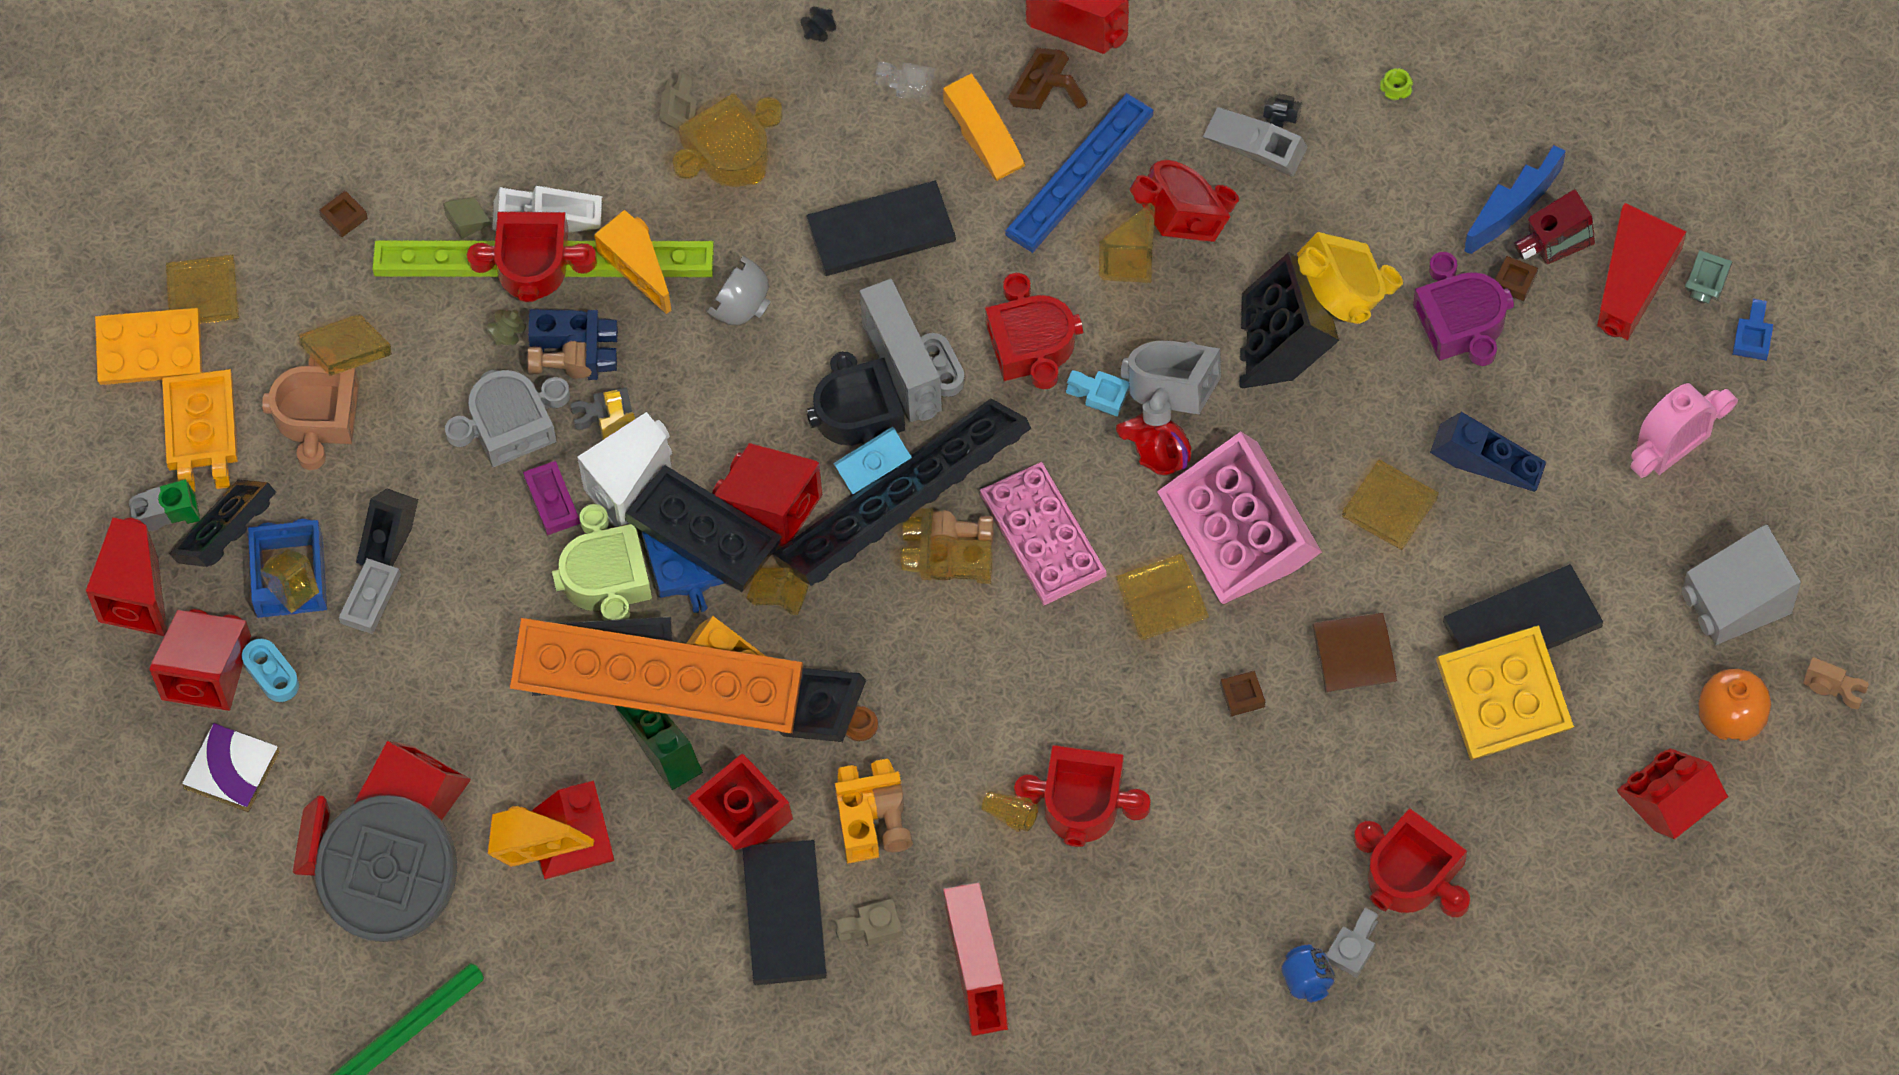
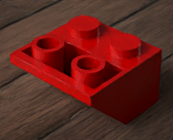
M1671 748L1657 754L1652 763L1643 770L1632 774L1627 779V782L1617 789L1619 795L1655 832L1673 839L1679 837L1728 798L1711 762Z

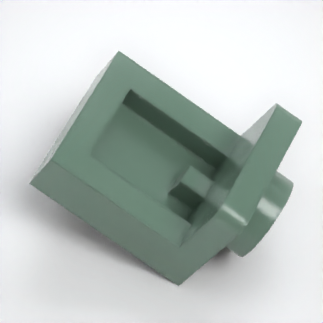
M1699 250L1689 280L1685 285V289L1691 292L1690 298L1709 304L1711 299L1719 301L1733 262Z

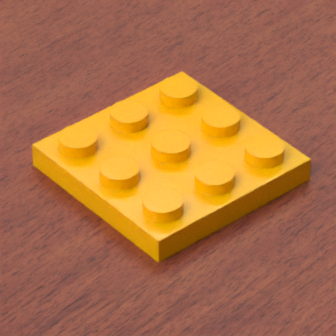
M1539 626L1436 658L1470 761L1558 734L1574 727Z

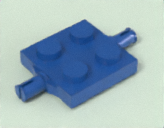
M642 532V540L659 597L689 595L694 613H699V606L701 612L706 611L708 607L703 592L710 587L725 584V582L645 532Z

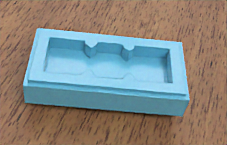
M891 427L833 464L851 493L854 494L912 457L895 429Z

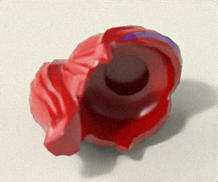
M1143 413L1133 419L1116 425V432L1121 439L1135 442V448L1140 456V465L1149 468L1158 475L1167 476L1185 469L1191 461L1192 448L1189 439L1182 427L1172 420L1161 426H1152L1144 422Z

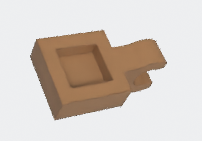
M1814 657L1810 662L1803 682L1812 691L1820 695L1830 694L1837 697L1839 693L1844 703L1853 709H1859L1863 699L1854 696L1852 691H1860L1866 694L1869 683L1863 679L1846 676L1847 670Z

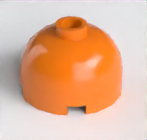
M1738 668L1723 670L1713 675L1702 689L1698 704L1700 720L1709 732L1720 739L1749 740L1758 735L1767 725L1771 710L1769 689L1762 679L1750 671Z

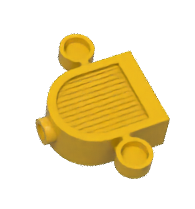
M1317 232L1297 252L1300 272L1306 275L1318 301L1332 315L1345 322L1360 324L1367 321L1371 317L1370 311L1384 298L1385 293L1392 295L1403 284L1401 275L1393 267L1383 265L1378 269L1366 243Z

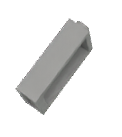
M892 278L860 290L862 325L878 358H885L899 401L909 422L911 423L916 420L925 421L933 418L937 412L942 411L940 376Z

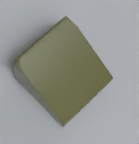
M475 197L443 203L445 215L461 239L491 224V221Z

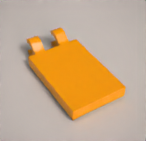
M231 369L162 378L166 462L169 471L177 470L178 481L186 479L193 491L196 492L193 468L212 465L213 480L215 479L216 489L230 488L228 463L238 462L234 388Z

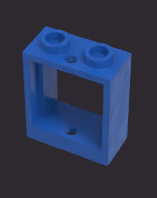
M298 519L293 523H263L258 527H249L251 596L257 618L327 610L324 545L319 521ZM312 545L314 583L264 588L262 550Z

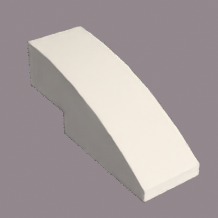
M536 186L533 193L500 187L494 199L492 230H496L497 212H566L569 232L599 229L601 226L602 196Z

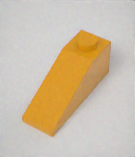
M623 210L594 234L597 252L667 314L671 311L669 292L649 236V228L641 218L637 216L633 218L626 210Z
M513 806L508 808L507 811L492 814L487 854L514 867L593 846L594 839L571 826L533 813L524 807Z

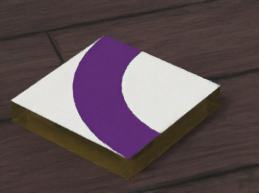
M213 723L182 785L188 791L249 812L280 752L278 746Z

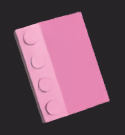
M1242 432L1236 434L1157 491L1222 604L1295 572L1322 553L1260 445Z

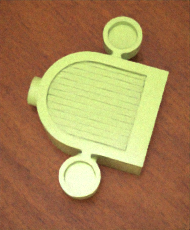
M598 504L587 505L580 513L581 527L587 534L581 535L567 544L560 555L559 570L552 571L556 592L563 590L567 598L574 605L590 611L601 610L603 620L629 619V604L652 599L636 527L628 524L607 529L609 520L606 509Z

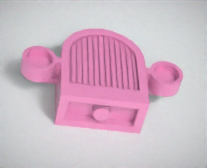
M1690 383L1675 388L1660 400L1645 418L1640 429L1637 447L1631 454L1633 462L1630 468L1640 478L1646 477L1653 470L1658 475L1662 474L1711 436L1714 420L1726 416L1735 407L1738 399L1728 389H1724L1721 392L1713 390L1704 397Z

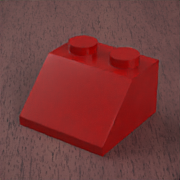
M743 753L687 798L690 804L734 850L766 842L793 820L789 801Z

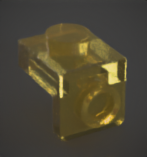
M761 568L753 578L746 599L753 605H781L791 615H798L806 597L808 585L796 577L791 568Z

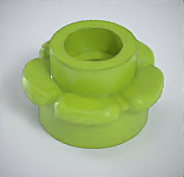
M1392 69L1381 80L1380 89L1391 100L1405 99L1412 93L1411 86L1413 81L1405 70ZM1397 84V85H1399L1400 87H1399V88H1395L1394 85Z

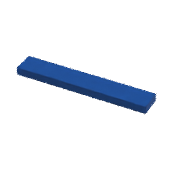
M1126 93L1005 230V236L1033 253L1151 119L1153 109Z

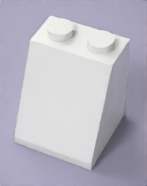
M647 412L578 456L585 492L595 504L601 505L606 509L608 520L614 527L630 524L625 521V514L664 465L672 469L670 461L672 450L667 442V439L670 437L669 433L660 420L654 422Z

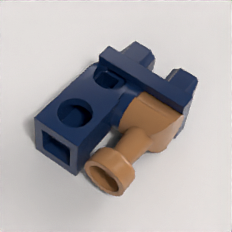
M529 309V374H541L543 367L565 369L566 373L573 379L588 377V380H598V372L617 371V349L599 348V342L618 341L617 320L599 318L598 310H587V312ZM544 348H562V352L543 353Z

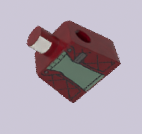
M1576 189L1531 215L1528 218L1530 234L1514 242L1515 248L1522 260L1540 253L1546 264L1553 263L1595 244L1592 214Z

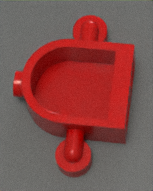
M1172 160L1156 162L1151 166L1148 176L1138 175L1130 187L1135 202L1143 206L1161 236L1215 242L1231 217L1229 213L1233 211L1239 202V196L1233 189L1225 185H1217L1213 190L1209 183L1195 170Z
M497 212L495 246H490L486 243H476L467 251L468 264L474 272H488L496 264L498 277L503 288L523 302H534L556 291L565 278L566 266L568 264L577 273L585 274L591 272L597 265L595 249L589 244L580 243L575 246H568L569 229L566 212Z
M1012 273L1003 282L1004 296L1010 302L985 308L986 327L1003 381L1031 375V381L1034 386L1039 389H1050L1058 382V367L1064 364L1073 353L1075 336L1083 334L1082 322L1079 314L1073 315L1069 307L1057 298L1046 295L1029 297L1031 294L1029 278L1022 273Z
M1052 745L1047 781H1041L1034 775H1023L1017 779L1014 786L1015 798L1024 806L1036 805L1042 798H1045L1047 823L1058 836L1064 839L1065 844L1073 847L1085 846L1087 842L1095 841L1104 836L1113 826L1118 808L1122 809L1123 814L1127 818L1141 820L1149 814L1151 804L1149 795L1141 789H1131L1127 792L1120 791L1124 769L1123 754Z
M1410 808L1386 835H1384L1382 827L1373 821H1364L1356 827L1354 834L1356 847L1366 853L1372 852L1368 883L1372 892L1370 900L1377 908L1382 911L1390 909L1401 913H1411L1424 909L1436 897L1440 896V907L1446 915L1461 917L1468 911L1470 905L1468 891L1461 886H1452L1450 884V881L1465 865L1466 849Z

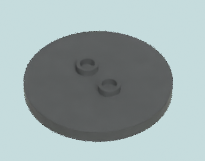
M388 795L361 800L338 815L328 827L318 848L317 864L315 865L318 894L331 918L347 932L363 939L378 942L404 940L428 928L446 908L452 896L457 877L456 850L450 833L443 822L431 810L418 802Z

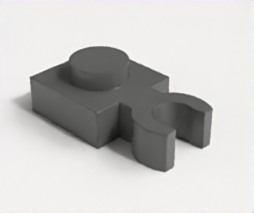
M627 387L615 389L620 391L623 413L632 412ZM603 392L593 394L595 403L589 404L585 401H576L571 404L572 414L579 412L586 414L583 418L574 419L576 429H586L593 422L599 421V418L608 417Z

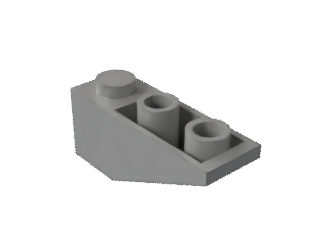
M1217 107L1203 135V138L1292 177H1294L1308 148L1303 138L1271 123Z

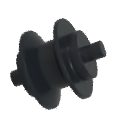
M813 6L809 10L811 18L805 16L800 20L805 33L804 37L807 40L811 38L816 41L825 42L828 39L826 30L834 32L837 29L832 15L833 11L830 8L826 10Z

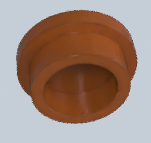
M857 706L846 736L854 741H866L872 738L878 729V719L875 713L866 707Z

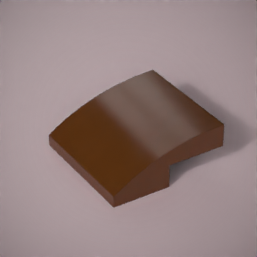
M1383 613L1313 623L1317 655L1321 662L1326 693L1397 682L1390 639Z

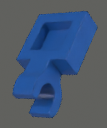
M1753 299L1749 320L1739 318L1732 355L1767 361L1773 324L1763 322L1767 301Z

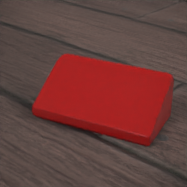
M324 796L316 797L303 809L293 866V873L296 875L315 876L318 848L328 829L330 809Z

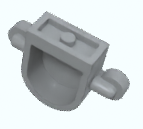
M1154 341L1137 347L1131 352L1129 358H1124L1121 365V377L1129 379L1131 396L1137 402L1143 404L1144 422L1152 426L1167 424L1171 420V410L1200 414L1221 379L1220 348L1201 346L1191 341L1186 343Z
M509 370L487 371L473 386L469 395L468 403L472 420L464 416H455L448 420L445 425L447 440L453 446L463 447L478 437L493 468L553 444L557 441L554 426L546 409L551 407L560 408L566 405L570 399L569 386L564 379L553 377L543 383L541 392L538 393L533 383L526 376L518 372Z

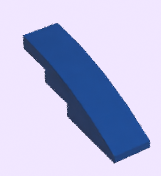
M1553 145L1539 170L1525 165L1511 189L1498 184L1467 233L1464 251L1472 254L1500 236L1522 218L1544 195L1562 170L1566 151Z

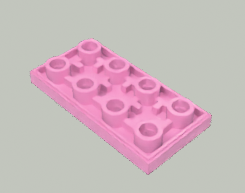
M1042 462L980 490L982 500L1043 605L1106 577L1105 568Z

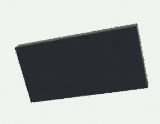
M936 180L806 215L825 276L956 241V235Z
M1571 564L1455 611L1443 618V623L1458 650L1535 626H1539L1548 650L1603 626L1601 616Z
M815 840L752 845L742 848L754 986L827 979Z

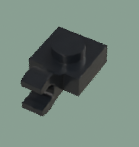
M1276 94L1275 97L1270 96L1265 104L1263 117L1271 119V124L1283 129L1285 122L1296 124L1300 117L1302 103L1296 102L1294 97L1285 94Z

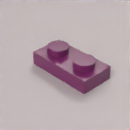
M556 461L523 472L525 482L547 536L580 524L579 516Z

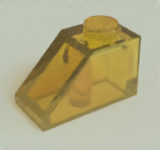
M289 548L280 555L277 554L269 558L264 567L260 569L265 586L291 614L319 593L309 559L305 555Z

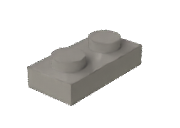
M367 558L340 613V623L373 634L401 576L400 570Z

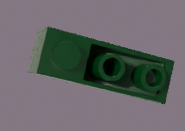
M615 706L640 747L671 790L678 788L703 773L691 742L666 713Z

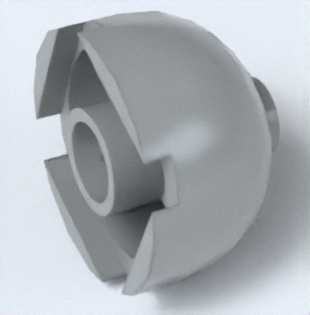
M744 255L739 260L740 263L744 264L742 270L738 267L733 269L714 301L720 302L716 310L709 307L706 312L728 325L738 326L745 324L754 315L760 318L771 302L765 298L769 289L768 277L762 268Z

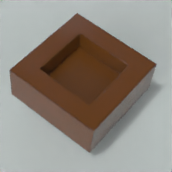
M346 191L319 209L321 218L341 238L368 219L367 212Z
M1506 256L1495 280L1503 289H1508L1513 298L1525 301L1537 276L1538 268Z
M1255 670L1220 680V687L1231 717L1265 708L1266 701Z

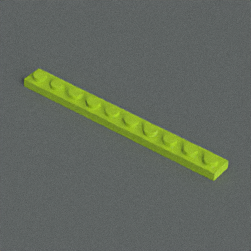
M375 240L374 277H498L496 264L488 272L477 273L469 267L467 260V251L472 245L486 243L490 246H495V241ZM568 241V246H575L580 243L591 245L596 252L597 265L591 272L581 274L575 272L568 264L565 277H624L597 252L596 241ZM651 241L663 277H713V241Z

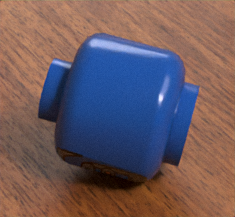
M1302 945L1286 954V960L1281 966V971L1290 994L1297 999H1307L1308 1002H1316L1325 998L1328 995L1327 990L1335 982V975L1326 953L1319 948H1313L1312 945Z

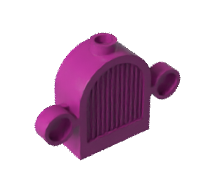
M1438 252L1432 256L1429 266V273L1437 282L1415 289L1413 302L1415 311L1439 361L1468 352L1469 358L1474 364L1479 366L1490 365L1496 358L1497 344L1495 340L1503 331L1506 312L1514 308L1512 295L1508 289H1503L1496 280L1485 274L1468 272L1456 275L1457 260L1455 256L1448 252Z

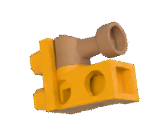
M889 759L877 760L871 763L873 776L859 778L857 766L849 765L838 768V783H835L847 864L879 858L878 842L873 822L876 819L884 818L888 830L882 837L885 851L892 853L901 852L909 849L913 844L910 831L902 827L901 814L904 811V799L899 771H894Z

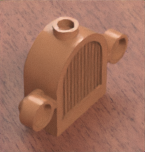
M328 350L314 352L309 358V366L295 367L282 373L272 384L269 393H264L263 413L273 415L276 427L285 437L293 441L303 442L297 448V458L299 464L307 470L318 469L324 464L326 454L321 443L352 444L359 391L357 373L355 368L338 367L334 354Z

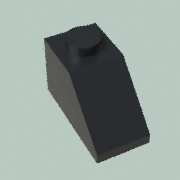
M388 488L370 499L356 563L364 565L368 558L393 567L412 530L419 499Z

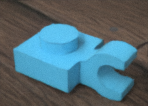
M1072 370L1067 381L1069 385L1066 389V393L1076 397L1087 396L1086 406L1118 417L1129 391V381L1101 371L1097 372L1094 379L1081 372Z

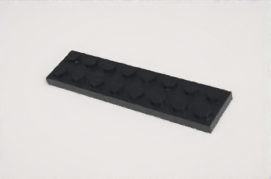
M989 399L913 453L911 459L872 482L774 552L773 556L777 564L810 586L825 580L829 573L837 567L853 560L858 552L871 543L882 539L886 532L899 523L907 521L914 512L925 504L935 501L942 492L953 484L963 481L967 474L974 469L991 461L994 455L1006 446L1016 443L1023 434L1032 429L1027 418L1001 403Z

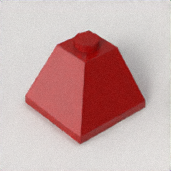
M594 780L559 789L531 810L533 813L571 826L594 839L593 846L539 860L544 880L615 861Z

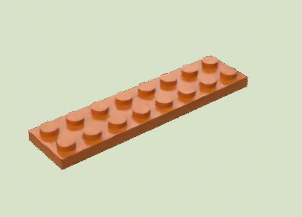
M521 618L510 689L793 733L804 662Z

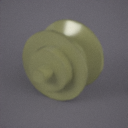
M498 310L495 312L494 318L496 322L489 323L487 329L495 340L496 345H515L518 343L519 337L517 333H523L526 326L518 315L519 312L517 310Z

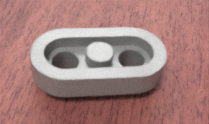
M937 333L923 335L921 339L928 353L937 352L939 354L936 357L930 358L940 376L941 396L950 397L958 394L964 386V370L949 341L943 335ZM944 379H951L953 382L950 384H944L941 381Z

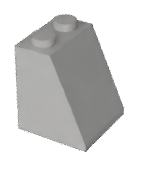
M1764 525L1687 571L1682 587V595L1686 604L1689 607L1694 606L1699 615L1698 622L1702 632L1706 636L1710 635L1714 643L1718 645L1792 614L1801 581L1768 525Z

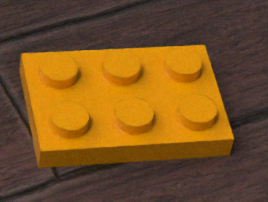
M198 308L95 316L97 378L100 385L156 381L166 377L202 373L200 311Z

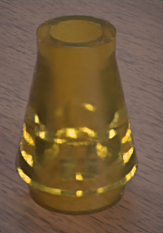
M988 791L982 802V811L991 814L1016 832L1021 830L1028 832L1036 821L1038 806L1032 803L1030 798Z

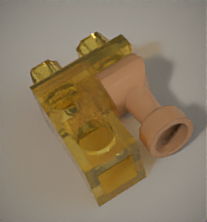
M922 508V517H910L907 521L903 522V541H920V548L901 549L902 571L920 572L921 580H932V578L936 580L972 579L977 580V583L991 584L993 516H981L978 523L957 521L955 516L949 511L933 512L932 508ZM978 537V540H958V538Z

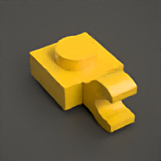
M620 391L603 392L608 417L599 418L602 440L635 420L633 412L623 413Z

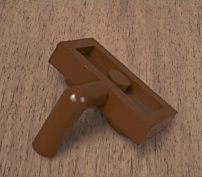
M1036 49L1008 97L1013 107L1040 110L1053 87L1064 88L1076 108H1083L1087 105L1088 101L1075 79L1071 75L1061 74L1069 60L1064 50Z

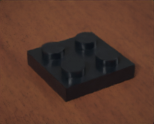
M803 668L793 733H779L783 737L843 742L866 679L861 673Z

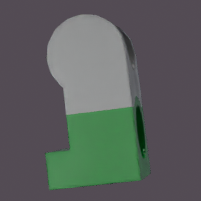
M186 479L147 490V492L137 494L129 500L131 517L146 524L148 531L158 530L162 526L186 521L187 524L201 520L196 494Z

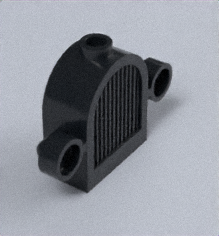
M836 353L830 361L831 373L819 382L814 391V406L806 408L811 429L817 427L825 438L836 444H861V446L891 427L897 433L905 431L904 412L885 358L858 364L856 357L852 353Z

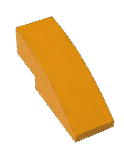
M972 73L943 88L944 104L961 126V134L996 181L1025 166L1005 124Z

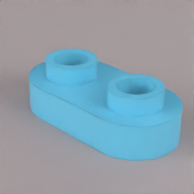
M256 639L245 646L242 652L244 666L266 696L276 702H284L293 698L299 689L298 677L295 670L276 646L266 639ZM261 657L268 658L263 664L256 663L257 659ZM280 682L287 683V686L283 689L275 688Z

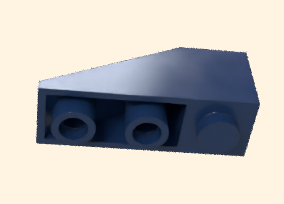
M1462 411L1440 424L1430 451L1431 454L1457 469L1533 492L1537 491L1546 465V461Z

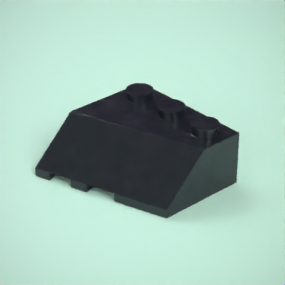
M1291 252L1285 254L1242 292L1241 329L1247 331L1246 346L1240 348V360L1246 362V375L1243 374L1239 377V387L1244 389L1293 381L1340 341L1332 314L1316 298L1306 275L1300 272L1298 256Z

